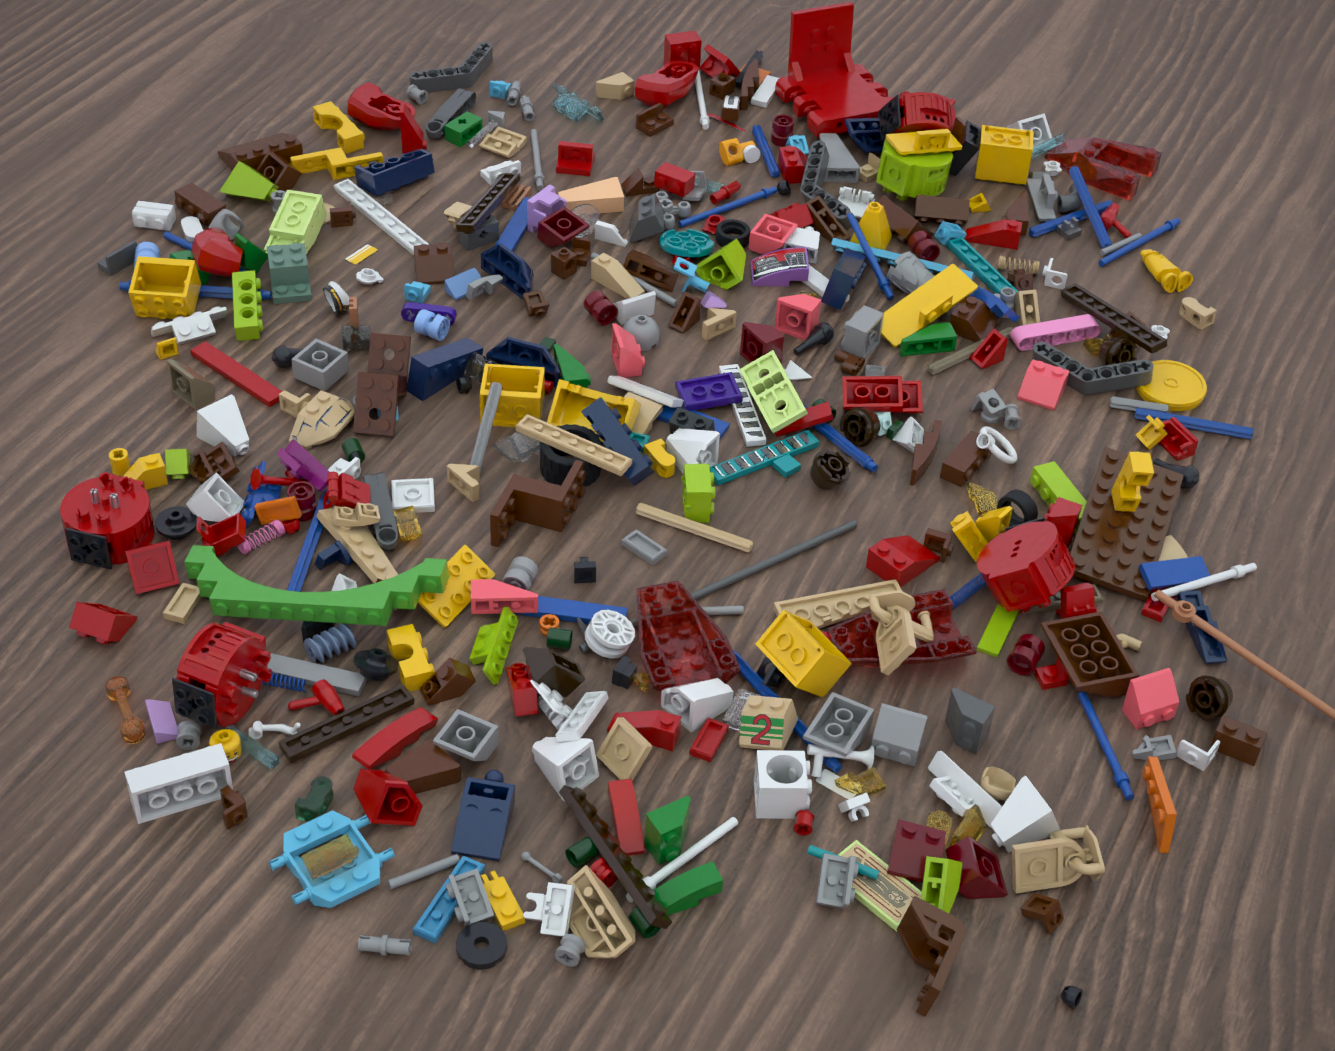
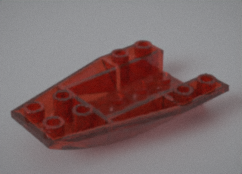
M679 580L637 588L640 657L653 689L662 693V690L665 688L719 678L726 684L741 671L726 635Z
M946 589L911 595L915 600V606L910 611L911 620L922 625L917 616L923 611H928L930 613L929 617L932 623L934 639L928 643L915 637L916 649L901 665L935 663L977 653L969 635L961 636L951 616L953 603ZM871 611L827 628L831 642L852 663L851 666L880 667L876 643V631L879 623L872 619Z

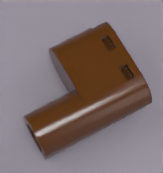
M840 349L836 351L834 356L835 360L843 363L841 371L853 376H857L865 363V358Z

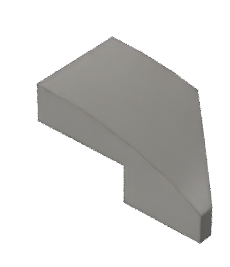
M491 275L469 283L466 297L472 301L485 291L491 295L494 292V286L499 282L501 283L503 277Z
M1145 735L1141 745L1132 751L1134 759L1148 760V756L1158 757V760L1177 758L1171 735L1149 738V736Z

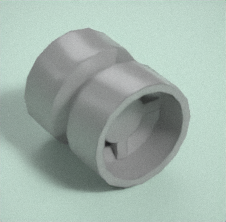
M516 557L511 562L502 582L529 591L531 583L538 573V567L527 557Z

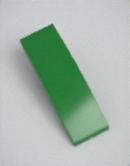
M712 861L682 873L654 890L655 898L666 907L667 915H671L698 906L699 899L721 893L723 879Z

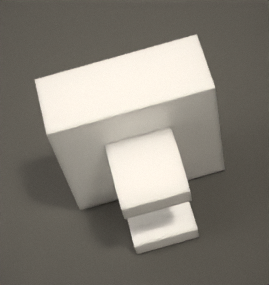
M864 793L838 804L841 813L849 811V819L851 822L858 820L856 816L857 810L861 812L863 818L869 816L868 809L863 805L869 803L870 799L868 794Z

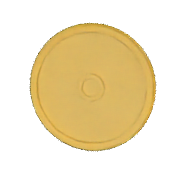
M1171 360L1152 361L1154 367L1151 383L1136 387L1138 394L1145 401L1167 404L1169 406L1168 411H1187L1202 403L1207 393L1206 381L1197 370L1184 363Z

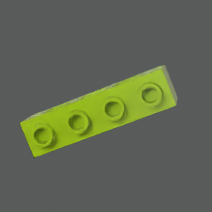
M255 270L232 272L237 341L260 339V331H263V321L259 319V317H263L262 306L259 305V303H262L261 291L258 292V289H261V280L256 278Z

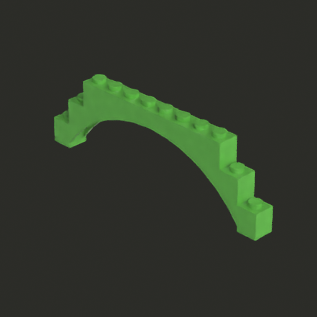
M193 545L184 561L188 578L197 579L200 596L210 597L213 616L387 626L393 608L415 610L421 592L443 593L449 579L447 559L425 558L424 562L414 568L374 584L340 591L296 592L263 586L237 575L216 557L214 546Z

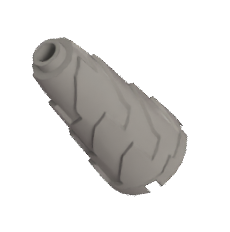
M910 251L900 255L894 261L897 266L895 268L891 266L887 273L889 282L907 294H911L934 277L916 255Z

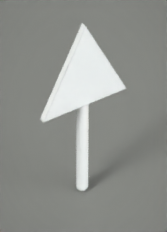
M791 360L787 368L784 369L790 380L813 379V377Z

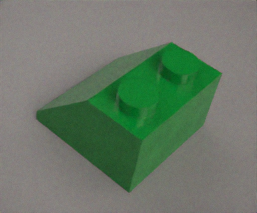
M689 795L646 813L644 845L658 865L667 861H673L681 854L689 827L691 803Z

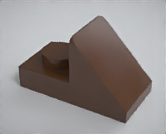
M639 168L621 184L626 197L660 191V188L654 186V177L643 178Z

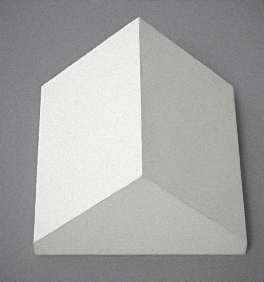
M655 291L613 303L618 308L616 319L619 323L623 325L630 317L636 315H654Z

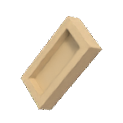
M182 583L164 610V619L185 624L202 598L198 586Z

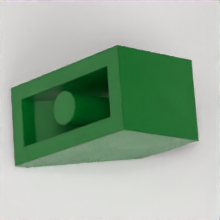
M236 233L235 245L243 249L240 267L247 271L255 270L257 274L268 259V254L239 233Z

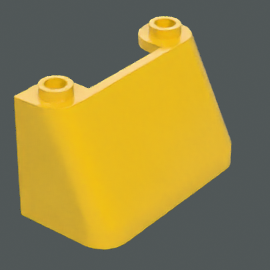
M559 379L547 423L556 427L575 424L594 431L591 426L592 424L581 411L602 397L611 409H617L622 417L619 419L622 425L626 423L630 430H632L640 411V402L629 397L624 399L621 396H614L587 389L580 385L569 384L570 382Z

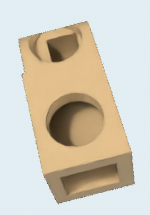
M1186 297L1182 299L1179 314L1202 330L1214 323L1217 310L1212 307H1204L1195 298Z

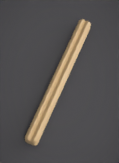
M639 503L636 508L637 515L749 553L753 548V541L656 507Z

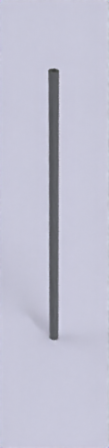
M855 520L847 522L634 618L630 622L634 628L857 528V523Z

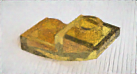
M413 505L393 511L402 541H413L419 536H423Z

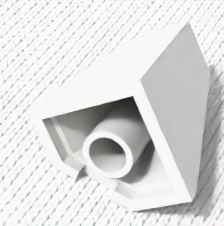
M679 428L667 437L666 452L675 457V465L682 474L684 472V464H709V467H712L718 462L720 433L717 431Z
M719 678L665 688L661 693V707L668 713L681 716V724L691 733L703 726L707 718L713 719L732 707L733 690Z
M1024 776L1019 781L990 824L994 831L991 835L998 847L1003 845L1008 853L1012 851V845L1041 841L1049 838V835L1054 831L1060 830L1053 811L1027 776Z

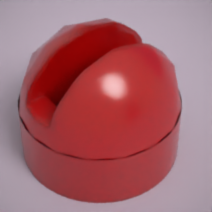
M298 518L282 522L287 534L293 535L294 531L299 532L300 522Z

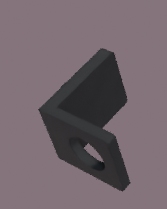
M765 656L756 673L764 679L763 685L778 688L785 675L774 664H772L766 674L765 667L767 664L772 663V661Z

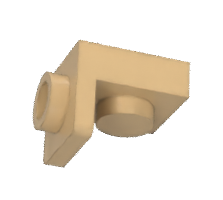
M284 390L279 394L280 410L297 418L298 413L311 401V395L306 393L298 398Z

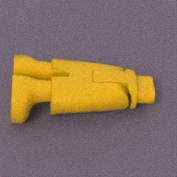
M1147 249L1140 252L1146 268L1168 293L1174 292L1175 289L1178 292L1184 291L1193 282V275L1190 272H1181L1177 266L1157 251Z

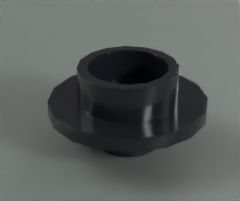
M171 507L158 514L155 519V528L164 537L174 540L183 539L196 529L198 516L194 515L187 507Z
M379 648L359 651L353 659L354 665L360 669V674L371 680H384L388 675L396 673L399 667L398 661L393 656Z

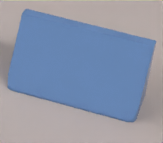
M472 268L446 279L444 282L445 292L455 301L466 296L468 284L480 279L481 276L475 268Z

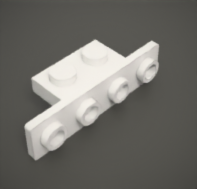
M218 306L207 312H195L189 317H177L167 323L158 322L151 328V335L156 337L173 332L178 345L213 336L216 331L212 321L225 318L227 308Z
M937 751L928 766V769L937 777L932 780L930 787L940 799L945 800L952 807L956 814L962 817L977 814L992 828L990 824L1002 806L943 751Z

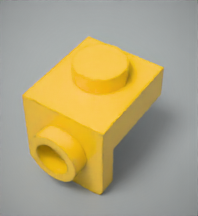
M1148 415L1146 418L1150 422L1136 436L1151 450L1167 435V432L1163 429L1165 425L1158 417L1153 419Z

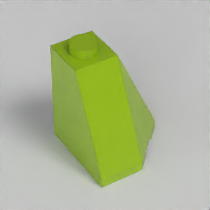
M239 161L220 189V192L228 196L270 202L272 200V192L277 191L279 187L252 167Z
M735 239L698 263L696 272L701 279L728 290L743 280L746 253L739 241Z

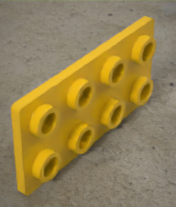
M948 129L886 134L888 142L898 154L903 156L962 150V145Z
M467 545L462 546L447 562L449 579L444 592H421L418 603L443 628H446L471 601V580L492 579L495 576V573Z

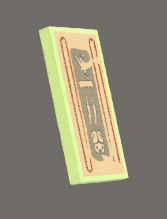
M855 840L838 855L846 858L856 856L855 862L879 870L880 873L877 880L858 873L856 879H853L852 888H855L854 898L897 932L896 929L913 897L916 896L921 899L922 892L905 878L887 874L888 865Z

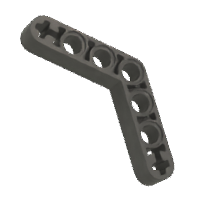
M488 42L479 43L461 66L412 72L410 74V85L414 84L421 91L425 90L428 93L469 88L474 85L493 61L492 44Z
M815 141L810 147L800 190L806 203L819 195L845 230L850 229L852 226L847 218V215L851 213L849 207L822 189L830 155L823 141Z
M1037 342L1033 346L1032 360L1042 361L1046 364L1069 370L1067 385L1084 395L1143 386L1152 381L1154 366L1151 361L1146 359L1088 368L1046 342Z

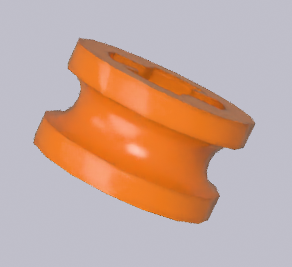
M546 614L539 620L540 632L545 636L548 635L550 627L559 628V619L555 615Z

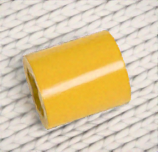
M116 448L110 451L109 460L112 473L117 476H123L130 469L127 450Z

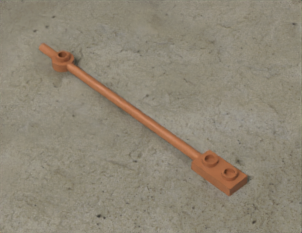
M1161 590L1155 593V598L1172 609V616L1177 621L1182 623L1192 622L1335 720V709L1195 614L1196 609L1190 602L1183 600L1177 602Z

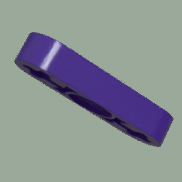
M413 302L405 303L401 311L402 318L409 322H415L419 311L423 309L431 311L435 315L438 313L444 317L448 315L450 326L455 323L457 312L452 307Z

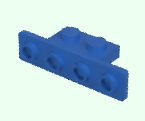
M262 461L253 470L258 468L260 473L264 475L266 462ZM249 483L247 487L249 494L244 500L243 506H245V509L241 513V516L246 520V528L253 519L256 503L279 499L282 485L263 484L257 490H253Z

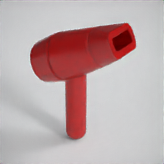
M1112 203L1100 215L1105 229L1113 226L1125 238L1131 236V233L1116 220L1120 206Z
M325 679L317 681L312 686L313 697L288 703L289 710L321 704L332 716L345 711L335 688Z

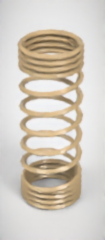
M1000 255L999 270H1006L1008 261L1009 271H1011L1013 261L1014 269H1017L1018 262L1019 269H1022L1024 262L1025 272L1029 263V273L1032 270L1033 275L1038 274L1039 261L1034 260L1030 268V260L1026 264L1025 259H1023L1021 264L1020 258L1016 263L1014 257L1011 263V258L1008 257L1006 263L1005 256Z

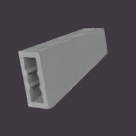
M820 133L819 140L826 144L830 155L824 182L858 183L860 166L839 136L835 133Z

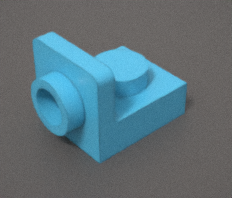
M491 80L489 82V96L505 99L511 83Z
M805 135L788 137L786 146H796L806 156L809 155Z
M942 221L934 236L942 245H946L950 238H965L967 233L958 224Z
M413 281L412 284L406 283L404 285V295L407 301L423 304L431 292V285Z

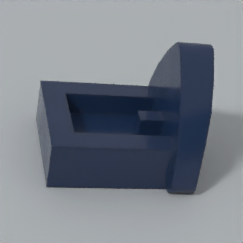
M338 540L318 553L314 565L319 570H322L336 560L346 566L353 563L346 548Z

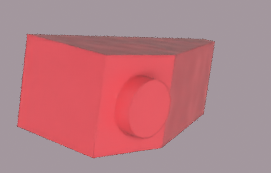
M494 579L471 580V614H501L503 607L507 606L513 613H538V594Z

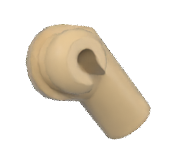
M1126 634L1116 635L1123 648L1128 647L1139 652L1142 641Z

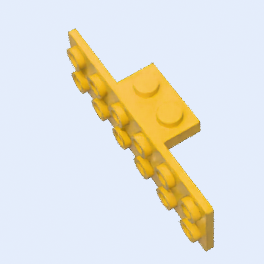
M951 264L884 312L881 336L894 348H897L901 345L903 338L935 321L942 314L976 291L978 285L955 264Z

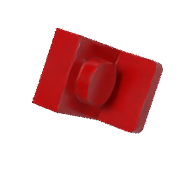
M1058 657L1056 664L1037 667L1034 670V676L1042 690L1067 686L1069 677Z

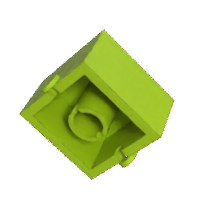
M684 464V472L681 477L683 482L682 500L684 517L699 523H710V514H714V502H711L712 499H715V486H711L714 485V473L710 472L709 464Z

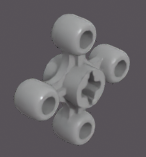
M659 191L656 193L664 209V230H672L674 228L675 217L673 214H678L682 218L690 215L691 205L689 202L681 201L677 206H673V202L668 199L666 192Z

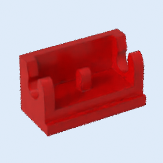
M1175 417L1163 421L1165 425L1163 429L1167 432V435L1158 443L1176 461L1195 455L1199 440Z

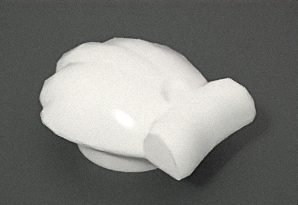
M369 268L362 269L356 274L357 281L366 285L376 282L382 283L384 280L377 271Z

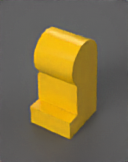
M658 439L645 444L643 456L645 454L649 456L653 462L651 468L660 477L669 478L675 473V457L665 451L666 443L662 439Z

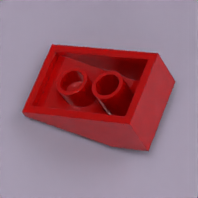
M899 536L882 539L868 549L866 568L884 581L896 579L901 588L937 563L940 557L911 536Z

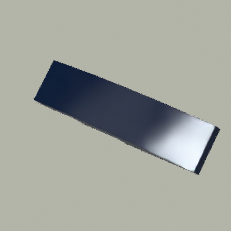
M1200 590L1179 592L1177 595L1179 601L1190 602L1195 607V614L1218 629L1217 621H1212L1209 606H1204ZM1192 622L1186 623L1204 664L1227 662L1225 650L1221 642Z

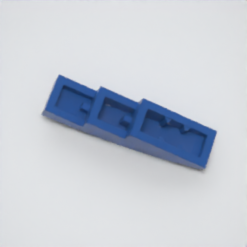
M978 287L976 291L969 295L984 301L989 310L991 309L1000 318L1005 314L1014 323L1020 318L1001 299L981 287Z

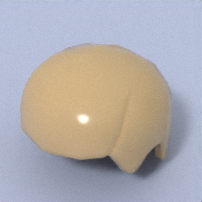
M987 767L981 777L980 786L996 801H1006L1015 789L1016 779L1000 768Z

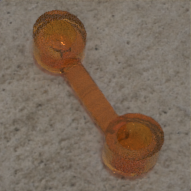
M122 676L112 677L106 682L105 689L107 697L118 701L124 718L120 724L121 736L127 743H138L145 736V727L139 717L133 716L127 700V696L130 694L129 682Z

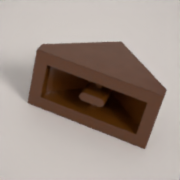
M684 291L668 326L683 333L688 331L700 320L701 299Z

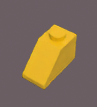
M160 453L138 458L123 476L144 481L145 490L168 484L165 465Z
M1007 506L988 511L983 517H979L976 520L977 527L988 543L999 534L1006 532L1005 528L1009 527L1012 507Z

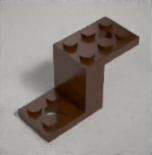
M370 334L367 372H358L353 432L395 436L398 396H406L411 336ZM389 348L394 351V358L391 360H387L384 356V352ZM374 408L379 409L381 412V416L377 420L372 419L370 416V412Z
M575 460L561 486L513 474L490 514L491 546L499 547L501 542L506 540L510 526H514L516 521L562 532L565 525L570 523L572 512L577 510L579 499L583 498L586 487L583 486L586 471L583 470L584 461Z

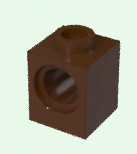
M721 72L710 80L709 94L723 100L724 95L729 96L734 93L735 78Z
M562 247L552 253L551 272L563 280L577 273V254L566 247Z

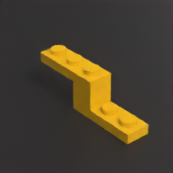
M340 147L290 157L291 165L302 174L328 169L332 179L337 180L356 176L354 166L361 165V168L369 166L368 163L373 161L383 163V155L381 152L347 158Z

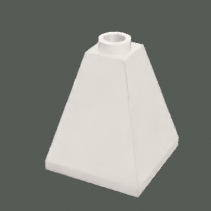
M231 394L197 411V437L214 447L223 442L230 454L237 456L246 454L250 447L249 437L235 397Z
M545 737L541 741L535 742L532 747L535 762L564 802L565 800L559 793L564 785L572 788L578 787L582 790L599 777L594 744L591 739L580 738L577 741L557 742L556 737Z

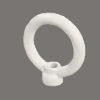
M987 426L980 429V434L976 440L979 448L989 449L993 455L1007 464H1014L1017 461L1015 449L1002 434ZM995 440L1002 445L1008 455L995 445Z

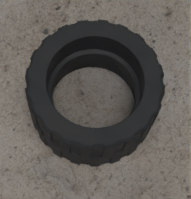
M575 424L557 426L602 446L598 434L587 427ZM540 441L541 475L549 483L561 486L575 460H584L562 457L571 454ZM584 461L583 470L586 471L583 486L587 487L597 480L601 474V467Z

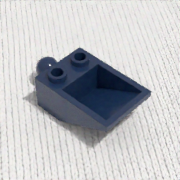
M490 770L486 773L484 779L467 777L461 798L451 854L500 862L515 804V785L503 783L504 777L500 771Z

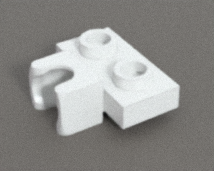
M548 882L546 895L527 893L526 897L536 902L537 907L532 912H524V918L541 921V934L560 937L568 934L575 886Z

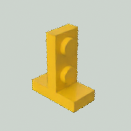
M966 511L963 514L957 515L950 524L953 527V532L974 561L977 562L979 554L988 542L971 515Z

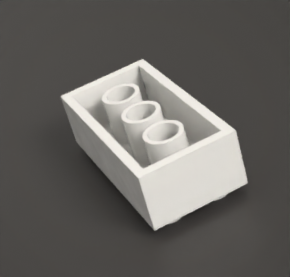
M221 743L125 771L129 796L138 824L220 800V789L227 785L233 789L229 763Z

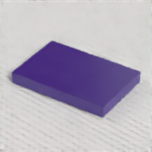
M732 372L675 382L677 393L680 399L684 400L682 405L688 411L743 402V396Z

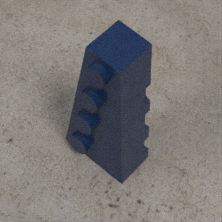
M423 149L401 154V158H385L386 162L383 163L369 162V166L361 168V165L354 166L357 186L376 196L384 195L385 192L390 190H397L400 186L412 184L415 180L427 178L428 175L435 173L432 153Z
M849 248L845 249L832 272L821 302L839 310L842 309L851 289H855L867 265L864 262L865 255Z
M464 338L412 356L407 392L421 401L426 400L456 381L457 377H461L463 374L465 375L481 365L484 348L469 338Z
M600 397L581 411L592 424L591 426L604 441L603 444L607 449L632 459V465L624 474L634 486L654 473V470L651 468L653 462L647 454L643 456L640 451L643 447L636 438L632 440L630 437L632 431L626 423L622 425L619 420L622 417L616 408L611 409Z

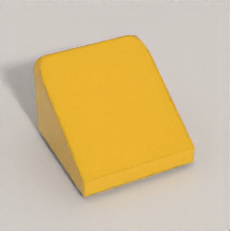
M983 193L970 199L969 207L972 213L991 211Z
M176 337L156 344L155 352L160 360L179 354Z

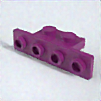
M293 439L285 449L280 448L276 453L282 459L280 463L288 470H291L290 473L296 478H305L320 492L328 486L327 478L330 471L296 440Z

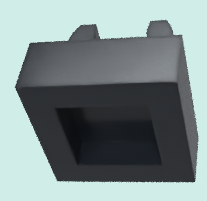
M579 557L580 562H574V584L595 583L596 561H589L588 557Z

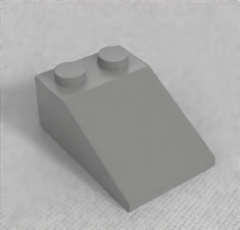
M832 692L803 735V739L846 757L867 736L872 726L875 709Z

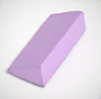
M707 291L701 301L702 306L705 308H726L727 306L722 298L710 291Z
M145 700L156 743L176 739L178 735L177 724L170 702Z

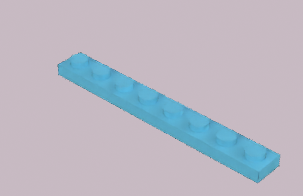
M836 238L832 240L831 245L835 248L836 252L843 253L846 248L865 255L860 244ZM870 247L877 262L884 260L889 265L897 266L894 261L902 254ZM919 259L932 274H939L948 267L947 265ZM960 269L972 281L974 280V272Z

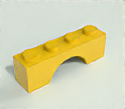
M331 101L313 106L314 122L321 129L337 130V144L345 154L364 148V133L340 111L339 107H336Z

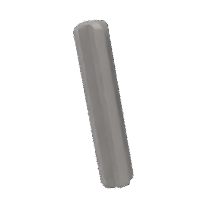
M1112 396L1110 399V407L1135 411L1136 408H1144L1166 413L1169 410L1167 404Z

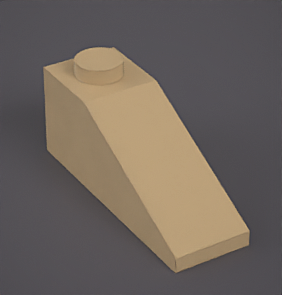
M605 253L591 260V279L626 299L645 293L643 288L618 260Z

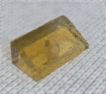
M973 805L952 835L950 847L967 836L975 841L979 840L986 829V822L978 805Z

